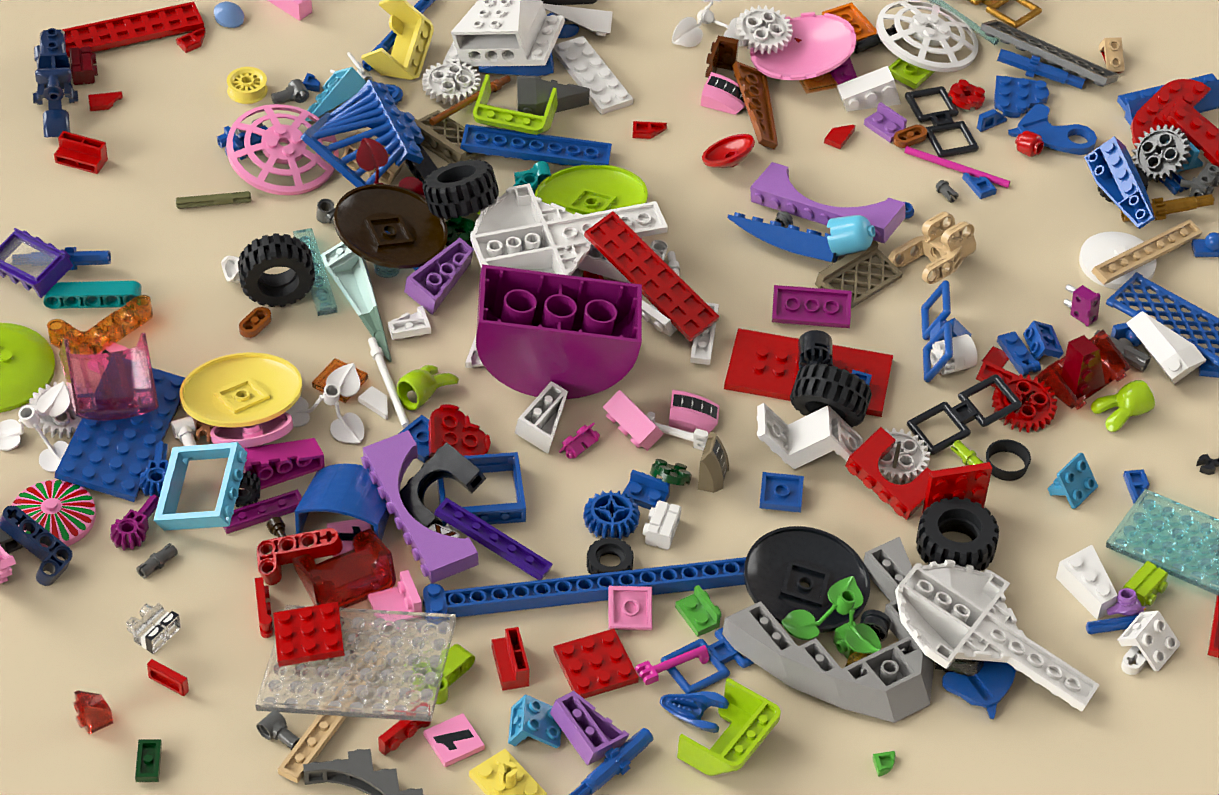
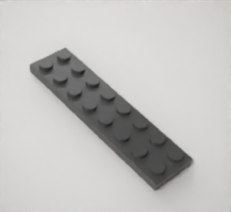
M996 19L981 25L980 30L984 31L985 35L1000 38L1002 43H1011L1020 51H1029L1031 55L1047 59V63L1052 65L1058 64L1067 72H1076L1080 78H1089L1098 86L1108 85L1118 80L1119 74Z

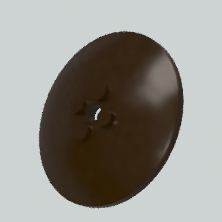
M370 184L357 187L342 196L334 211V227L341 241L359 257L380 266L396 269L423 266L443 251L447 242L448 230L444 218H438L429 211L424 197L402 187L387 184Z

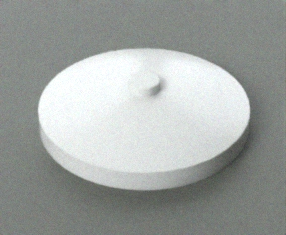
M1102 232L1093 235L1084 242L1079 256L1083 272L1092 281L1101 286L1116 290L1122 287L1136 272L1143 275L1144 278L1151 280L1155 273L1157 261L1155 259L1103 285L1091 272L1092 269L1144 241L1123 232Z

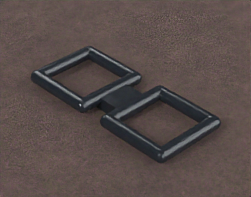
M939 86L905 93V98L918 121L932 122L933 126L926 127L927 137L938 157L943 158L978 151L979 146L965 122H954L951 118L957 116L959 112L945 87ZM940 94L949 110L923 115L914 98ZM960 128L969 145L943 150L934 133Z
M994 374L959 393L958 399L961 403L951 407L948 402H942L908 420L907 426L914 435H918V440H924L923 446H928V452L934 455L953 445L955 441L968 437L971 431L966 426L967 423L976 419L982 427H986L1020 409L1022 402L1000 376ZM995 383L1012 404L985 418L968 397ZM945 411L960 432L933 446L917 425Z

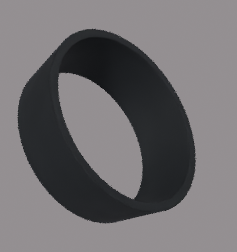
M1002 439L989 445L986 451V463L990 462L992 466L991 474L994 477L1005 481H1013L1024 476L1031 462V455L1023 444L1014 440ZM1010 452L1019 456L1023 460L1025 467L1018 471H1004L994 466L989 459L996 453Z

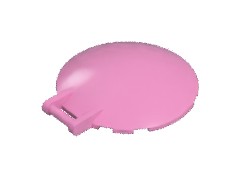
M815 12L801 13L800 17H785V19H790L789 24L793 25L792 38L787 47L784 46L783 50L778 49L777 53L771 50L770 54L767 51L761 54L760 50L754 52V48H751L750 56L754 67L766 76L781 80L809 79L828 73L843 64L855 49L856 34L852 25L839 16L829 13L824 15H815ZM794 38L801 39L802 41L798 43Z

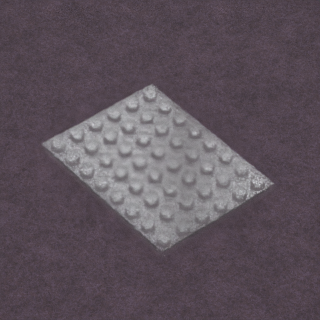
M286 605L284 611L309 606ZM339 608L345 656L279 667L275 639L255 703L256 711L271 712L276 710L285 713L431 722L456 624V615Z

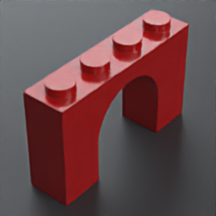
M880 427L849 456L845 467H847L852 475H856L863 481V484L868 489H872L883 502L888 503L896 514L907 520L924 504L931 470L927 467L908 484L899 485L886 480L879 471L878 462L892 450L896 439Z

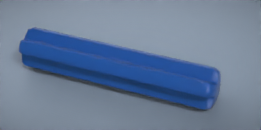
M1138 615L1089 621L1086 624V630L1088 634L1124 630L1129 627Z

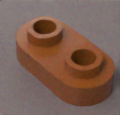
M913 125L899 130L894 134L893 143L899 148H906V146L910 147L923 142L927 137V129L922 125Z
M266 307L255 308L239 323L240 334L246 338L258 335L271 322V311Z

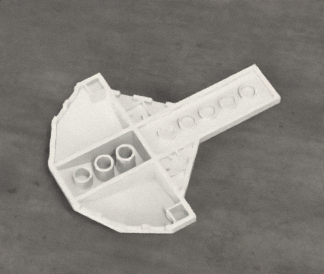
M529 183L509 187L506 189V193L500 197L498 196L492 205H488L484 210L481 209L480 216L475 222V228L470 234V240L481 268L482 264L571 276L594 247L584 237V232L612 211L640 238L667 233L668 226L656 201L585 215L577 212L572 214L567 212L564 207L554 203L549 205L542 202L541 198L534 195Z
M945 560L941 564H937L934 561L924 566L921 563H917L897 586L895 593L901 623L923 653L942 667L947 669L956 659L1006 662L1013 666L1015 670L1027 675L1035 683L1042 685L1052 694L1059 696L1081 712L1099 687L1098 683L1027 638L1022 630H1018L1016 626L1017 619L1012 609L1007 608L1005 604L1006 597L1004 593L1010 583L991 570L977 571L974 570L972 565L967 564L966 567L955 565L953 560Z

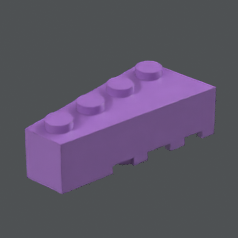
M461 238L457 239L409 275L406 279L404 292L433 315L471 264L474 249Z

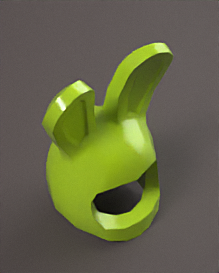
M425 365L402 376L397 385V393L404 408L416 410L430 399L437 388L458 384L459 378L451 373L432 376L438 373V367ZM409 391L416 392L417 403H412L408 399L407 393Z
M1135 380L1123 386L1115 395H1108L1094 400L1091 404V410L1095 414H1100L1110 408L1119 407L1105 422L1108 431L1116 432L1129 417L1142 415L1153 410L1155 399L1147 383L1142 380Z

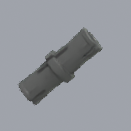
M171 543L167 544L162 550L151 554L146 562L136 568L138 574L144 579L147 578L158 568L164 567V564L176 556L178 551Z

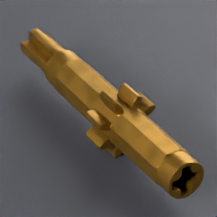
M1212 194L1163 201V197L1151 199V206L1156 221L1166 219V214L1214 205L1215 200ZM1121 210L1122 221H1131Z

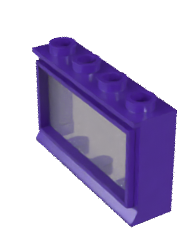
M14 228L15 231L0 245V276L4 278L8 274L13 283L17 284L21 281L24 288L28 291L33 287L37 295L42 298L73 267L69 259L70 255L63 249H57L51 243L43 242L39 237L31 236L25 230L21 231Z

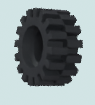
M250 471L243 473L239 488L244 489L238 490V498L235 502L236 507L240 505L244 507L247 504L256 503L260 499V478H256L254 473L251 475Z

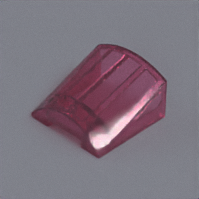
M141 333L137 346L134 348L103 354H70L68 339H63L59 357L76 416L90 420H117L142 415L159 407L146 333Z

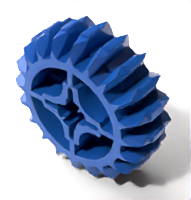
M602 490L601 495L595 493L593 498H589L583 512L585 526L590 533H595L596 538L602 536V538L612 537L621 540L623 536L629 537L630 533H634L640 518L638 505L634 503V499L628 498L627 493L621 495L620 491L613 493L612 490L609 493H605Z

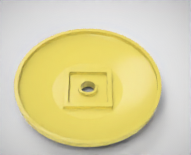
M253 352L230 354L210 360L194 369L181 385L180 401L187 414L202 423L218 427L252 426L272 420L288 411L301 395L302 378L293 364L278 356Z

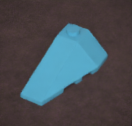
M353 67L335 71L323 85L322 89L324 91L316 96L317 102L313 103L307 111L317 117L321 116L357 94L366 84V81ZM308 117L305 119V121H307V122H308V121H312V120H311L310 118H308Z

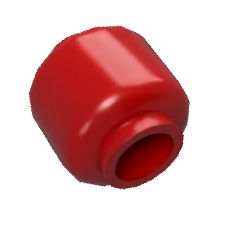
M1029 130L1019 134L1015 140L1017 151L1029 157L1039 155L1044 147L1042 137Z

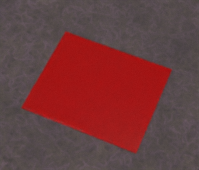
M993 346L982 359V362L986 360L1003 368L1009 358L1003 350Z

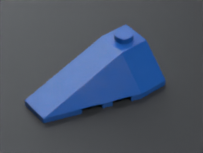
M551 52L545 66H479V72L546 76L554 73L553 55Z

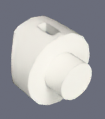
M226 256L221 262L227 282L240 283L239 257Z

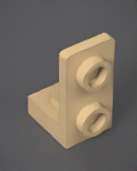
M1122 37L1104 38L1099 44V51H1105L1106 69L1112 72H1123L1125 68Z

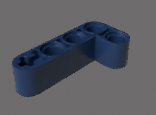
M11 505L3 510L0 517V528L42 561L36 573V580L43 586H50L67 569L73 557L72 550L20 508Z

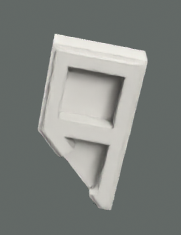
M371 386L358 397V402L385 420L388 419L387 395Z

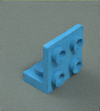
M525 694L511 707L508 743L517 746L529 736L554 748L560 747L562 730L550 714L553 706Z

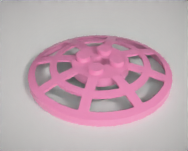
M281 104L264 105L247 111L233 123L228 133L226 149L231 166L244 181L267 193L299 195L319 188L329 180L335 168L321 159L319 154H314L306 149V143L300 138L303 133L298 128L301 124L305 125L308 129L312 126L305 121L307 117L315 122L320 118L299 107ZM273 110H286L300 115L297 117L290 114H275ZM265 111L267 114L254 121L251 125L240 123L256 113ZM278 118H287L295 121L290 126L280 124ZM269 119L273 125L267 130L257 127L260 123ZM235 130L246 131L244 138L245 148L234 152L233 136ZM251 134L261 135V143L251 146ZM334 135L318 139L321 144H323L322 141L337 142ZM280 142H285V143H287L288 145L282 146V145H280L279 143H280ZM262 150L268 158L267 162H262L254 152ZM335 150L333 154L338 157L339 151ZM248 155L253 163L262 169L258 178L246 171L237 158ZM303 156L311 160L300 168L296 164ZM275 162L289 164L290 169L274 168L273 165ZM316 164L326 170L317 179L309 183H302L300 174L309 171ZM269 173L280 176H293L295 186L270 184L265 182V179Z

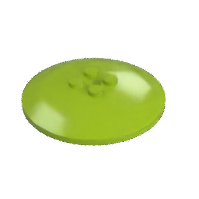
M579 165L560 170L544 179L535 192V196L541 198L544 203L549 205L554 203L566 208V211L575 214L577 212L582 215L643 204L648 201L647 187L640 177L626 169L611 165Z
M0 323L1 413L28 404L29 399L33 398L34 392L38 393L39 388L46 389V384H50L55 372V357L47 340L30 328L12 323Z

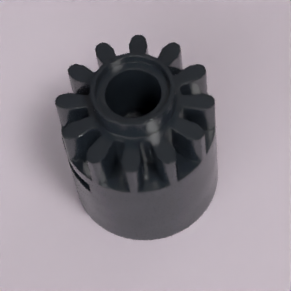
M811 330L800 336L798 340L799 370L808 364H827L828 366H833V343L828 333L820 330Z

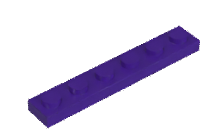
M446 498L435 510V516L537 580H542L551 570L553 565L551 562L450 499Z

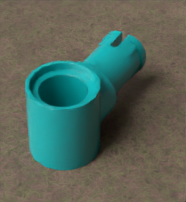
M545 161L535 163L530 170L514 172L515 183L527 172L537 174L538 185L548 176H551L549 165Z

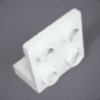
M1159 611L1141 612L1118 638L1121 646H1137L1154 671H1159L1180 646L1179 640Z

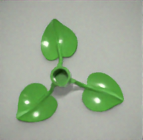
M854 576L844 578L830 587L828 599L833 605L818 621L815 622L814 616L806 610H794L782 620V625L789 634L801 640H812L819 635L817 626L836 609L842 615L849 613V627L851 630L846 632L845 642L852 650L859 653H875L881 650L880 640L871 627L864 623H859L856 626L853 624V614L863 603V595L856 584Z

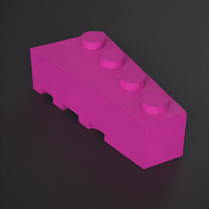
M315 438L244 448L247 451V461L245 462L243 473L250 471L251 475L253 473L256 474V478H260V490L325 467L324 454Z

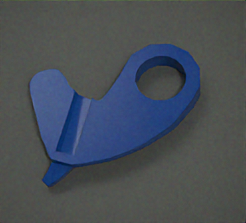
M1044 104L1034 105L1021 119L1017 128L1008 130L1009 136L1017 137L1024 131L1029 130L1042 137L1045 147L1077 155H1085L1092 152L1097 140L1095 132L1084 125L1052 126L1048 122L1050 108ZM1078 135L1084 137L1088 142L1078 144L1072 142L1068 137Z
M972 660L978 670V673H975V675L966 676L955 672H947L943 676L942 685L945 690L962 698L970 705L984 707L988 712L989 719H994L997 703L1002 700L1011 688L1016 670L1006 662Z

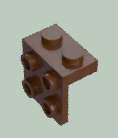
M718 35L716 42H712L711 53H708L706 64H709V67L706 69V78H709L711 72L716 73L717 68L734 71L732 65L737 61L739 39Z

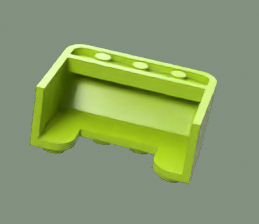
M730 678L726 680L724 697L728 700L729 707L726 709L718 708V713L721 718L731 724L709 750L683 734L679 736L677 758L709 776L741 769L780 720L781 710L778 705Z

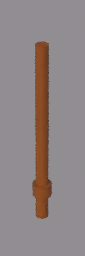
M506 75L499 80L495 79L490 82L491 92L500 90L503 85L510 82V76ZM480 91L429 119V123L434 126L477 101Z

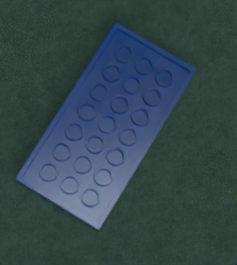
M112 356L55 471V478L135 502L141 489L139 485L141 473L145 472V469L148 468L149 460H154L156 444L164 440L171 421L181 403L180 388L185 377Z

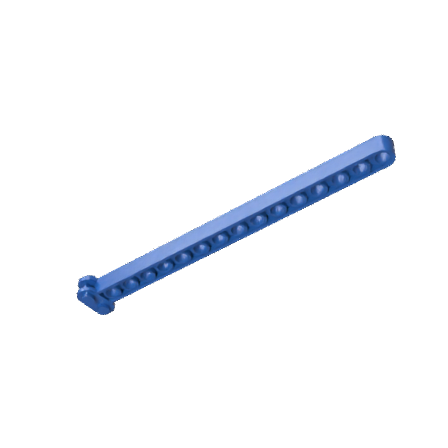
M746 557L444 591L441 585L429 584L423 589V607L427 624L433 628H440L447 623V618L608 600L609 586L652 587V595L694 591V587L697 585L702 590L745 585L744 564Z

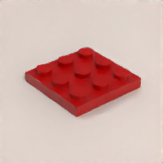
M990 462L930 471L923 511L936 501L940 502L944 498L949 500L953 497H959L962 500L965 498L971 499V502H978L984 508L992 472Z
M338 602L273 613L279 667L345 656Z
M614 628L553 646V652L571 690L584 699L636 684L639 681V677Z

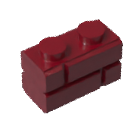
M90 46L81 47V49L79 47L70 48L73 84H94V76H98L97 65H93L97 64L96 54L92 53Z

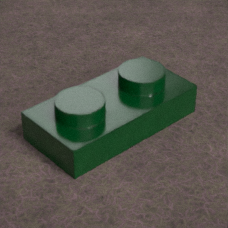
M161 739L138 740L135 771L136 782H159L162 751Z

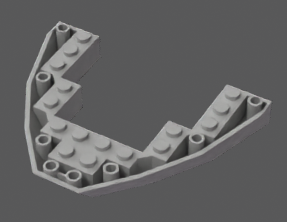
M900 536L865 552L863 561L870 579L890 601V603L886 604L884 613L889 616L891 620L890 630L899 641L841 669L816 638L797 646L761 601L725 618L722 635L731 646L777 679L796 690L842 709L893 723L930 705L934 661L923 653L901 623L895 590L912 569Z

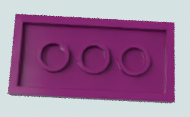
M774 285L772 322L850 328L852 291Z

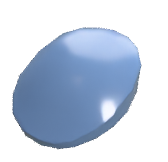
M225 1L215 6L214 17L221 26L236 28L243 24L244 13L237 4Z

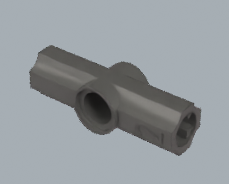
M1097 330L1091 340L1096 347L1108 353L1109 358L1115 363L1125 362L1144 372L1151 360L1150 356L1133 348L1132 343L1126 338L1117 340Z

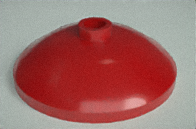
M737 134L719 140L705 150L702 155L703 163L713 168L737 166L752 151L755 140L750 134Z

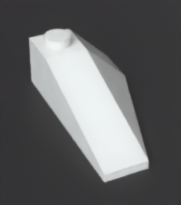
M544 4L545 10L558 16H564V19L587 30L596 32L597 36H606V33L610 34L613 14L611 11Z

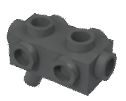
M1207 163L1197 178L1193 177L1192 181L1181 179L1180 187L1191 188L1189 197L1212 194L1214 187L1219 185V167Z

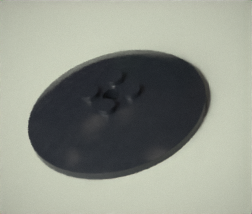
M789 526L768 532L752 545L745 560L744 582L750 597L755 604L761 601L780 624L794 610H806L814 616L815 622L818 621L833 605L828 599L830 587L850 576H854L856 584L863 595L862 606L855 610L853 621L863 612L870 595L869 574L860 556L843 540L820 529L805 526ZM805 582L810 587H803L800 583ZM835 609L817 626L819 633L835 631L836 628L848 623L849 613L842 615Z

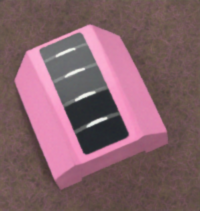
M711 72L702 91L701 106L736 115L745 107L738 83L725 76Z
M672 389L669 426L687 432H695L697 428L707 431L709 434L718 424L720 405L702 396Z

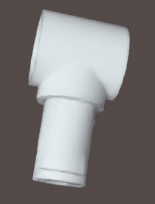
M191 416L171 421L175 439L179 438L184 446L197 445L194 439L196 428Z

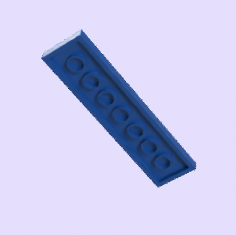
M468 124L465 125L461 142V149L468 153L545 161L571 166L609 165L612 147L611 143L544 134L534 135L514 130Z

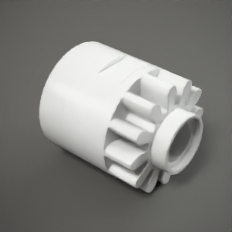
M964 334L952 338L953 357L939 373L946 375L977 365V350L969 335ZM944 340L932 344L933 350L930 353V360L933 366L945 354Z

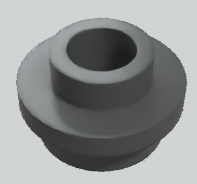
M779 211L777 213L775 221L782 223L781 227L787 228L789 225H793V218L788 212Z

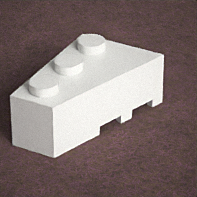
M888 66L837 85L840 98L847 112L877 108L880 102L886 106L901 104L894 78Z
M551 381L518 418L515 434L548 454L568 391Z
M1093 545L1060 561L1056 579L1097 620L1106 616L1107 609L1116 604L1118 595Z

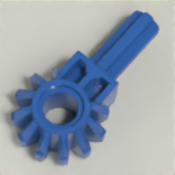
M164 441L156 444L154 460H149L148 468L145 469V472L141 473L139 485L145 496L157 495L160 497L168 467V460H166L168 444L164 443Z

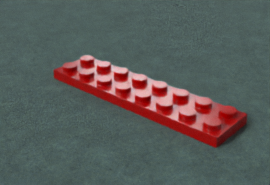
M193 1L62 30L66 34V53L69 58L70 48L79 47L81 49V47L90 46L93 53L195 31L204 27V22Z
M614 211L584 232V237L631 283L642 285V294L664 316L670 319L671 323L690 342L719 320L720 316Z

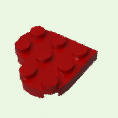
M443 404L440 405V408L432 411L429 419V457H433L437 449L446 442L463 456L484 455L490 449V437L479 429L480 426L470 423L469 416H465L458 406Z

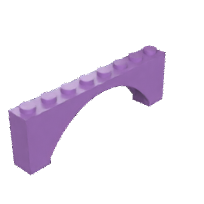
M774 162L766 168L750 187L751 202L782 212H788L791 215L826 226L831 218L853 215L864 216L875 228L873 240L884 244L905 219V202L892 198L860 207H834L812 201L793 187L789 180V168Z
M409 430L363 447L362 464L365 469H369L372 483H377L378 493L381 499L385 498L389 514H394L395 524L398 530L402 529L406 545H411L412 555L415 561L419 560L423 576H428L432 584L479 565L478 552L469 537L465 539L456 538L432 531L416 521L404 507L399 494L400 485L408 466L413 459L418 458L417 444Z

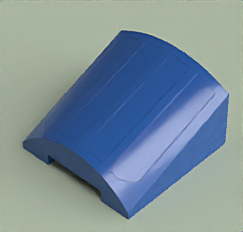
M345 463L330 465L318 470L294 511L296 534L302 533L309 512L339 513L373 525L375 548L379 549L390 514L386 507L385 498L381 499L378 493L377 483L373 484L371 481L369 469H365L362 465Z

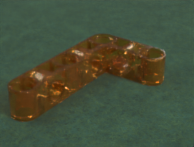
M139 295L85 332L77 330L64 320L53 319L47 323L50 343L80 361H90L101 351L107 349L105 347L117 343L153 317L151 299L147 295Z

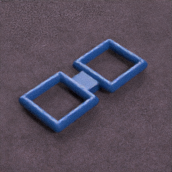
M947 280L943 281L921 306L922 338L924 340L930 338V341L923 348L924 381L927 383L953 357L952 325L946 320L951 314L950 284ZM942 295L943 311L929 326V309ZM944 339L945 354L931 368L930 353L933 349L932 344Z
M723 627L715 631V637L719 641L708 645L704 639H698L661 658L660 661L664 662L703 645L707 647L709 660L718 672L690 685L676 667L667 670L685 694L696 693L728 677L730 671L724 664L735 660L741 668L754 664V662L747 657L744 658L741 653L731 646L722 635Z

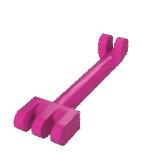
M703 645L654 666L649 661L638 664L635 670L639 673L645 685H650L659 681L658 673L692 659L699 658L702 664H706L709 661L707 647Z

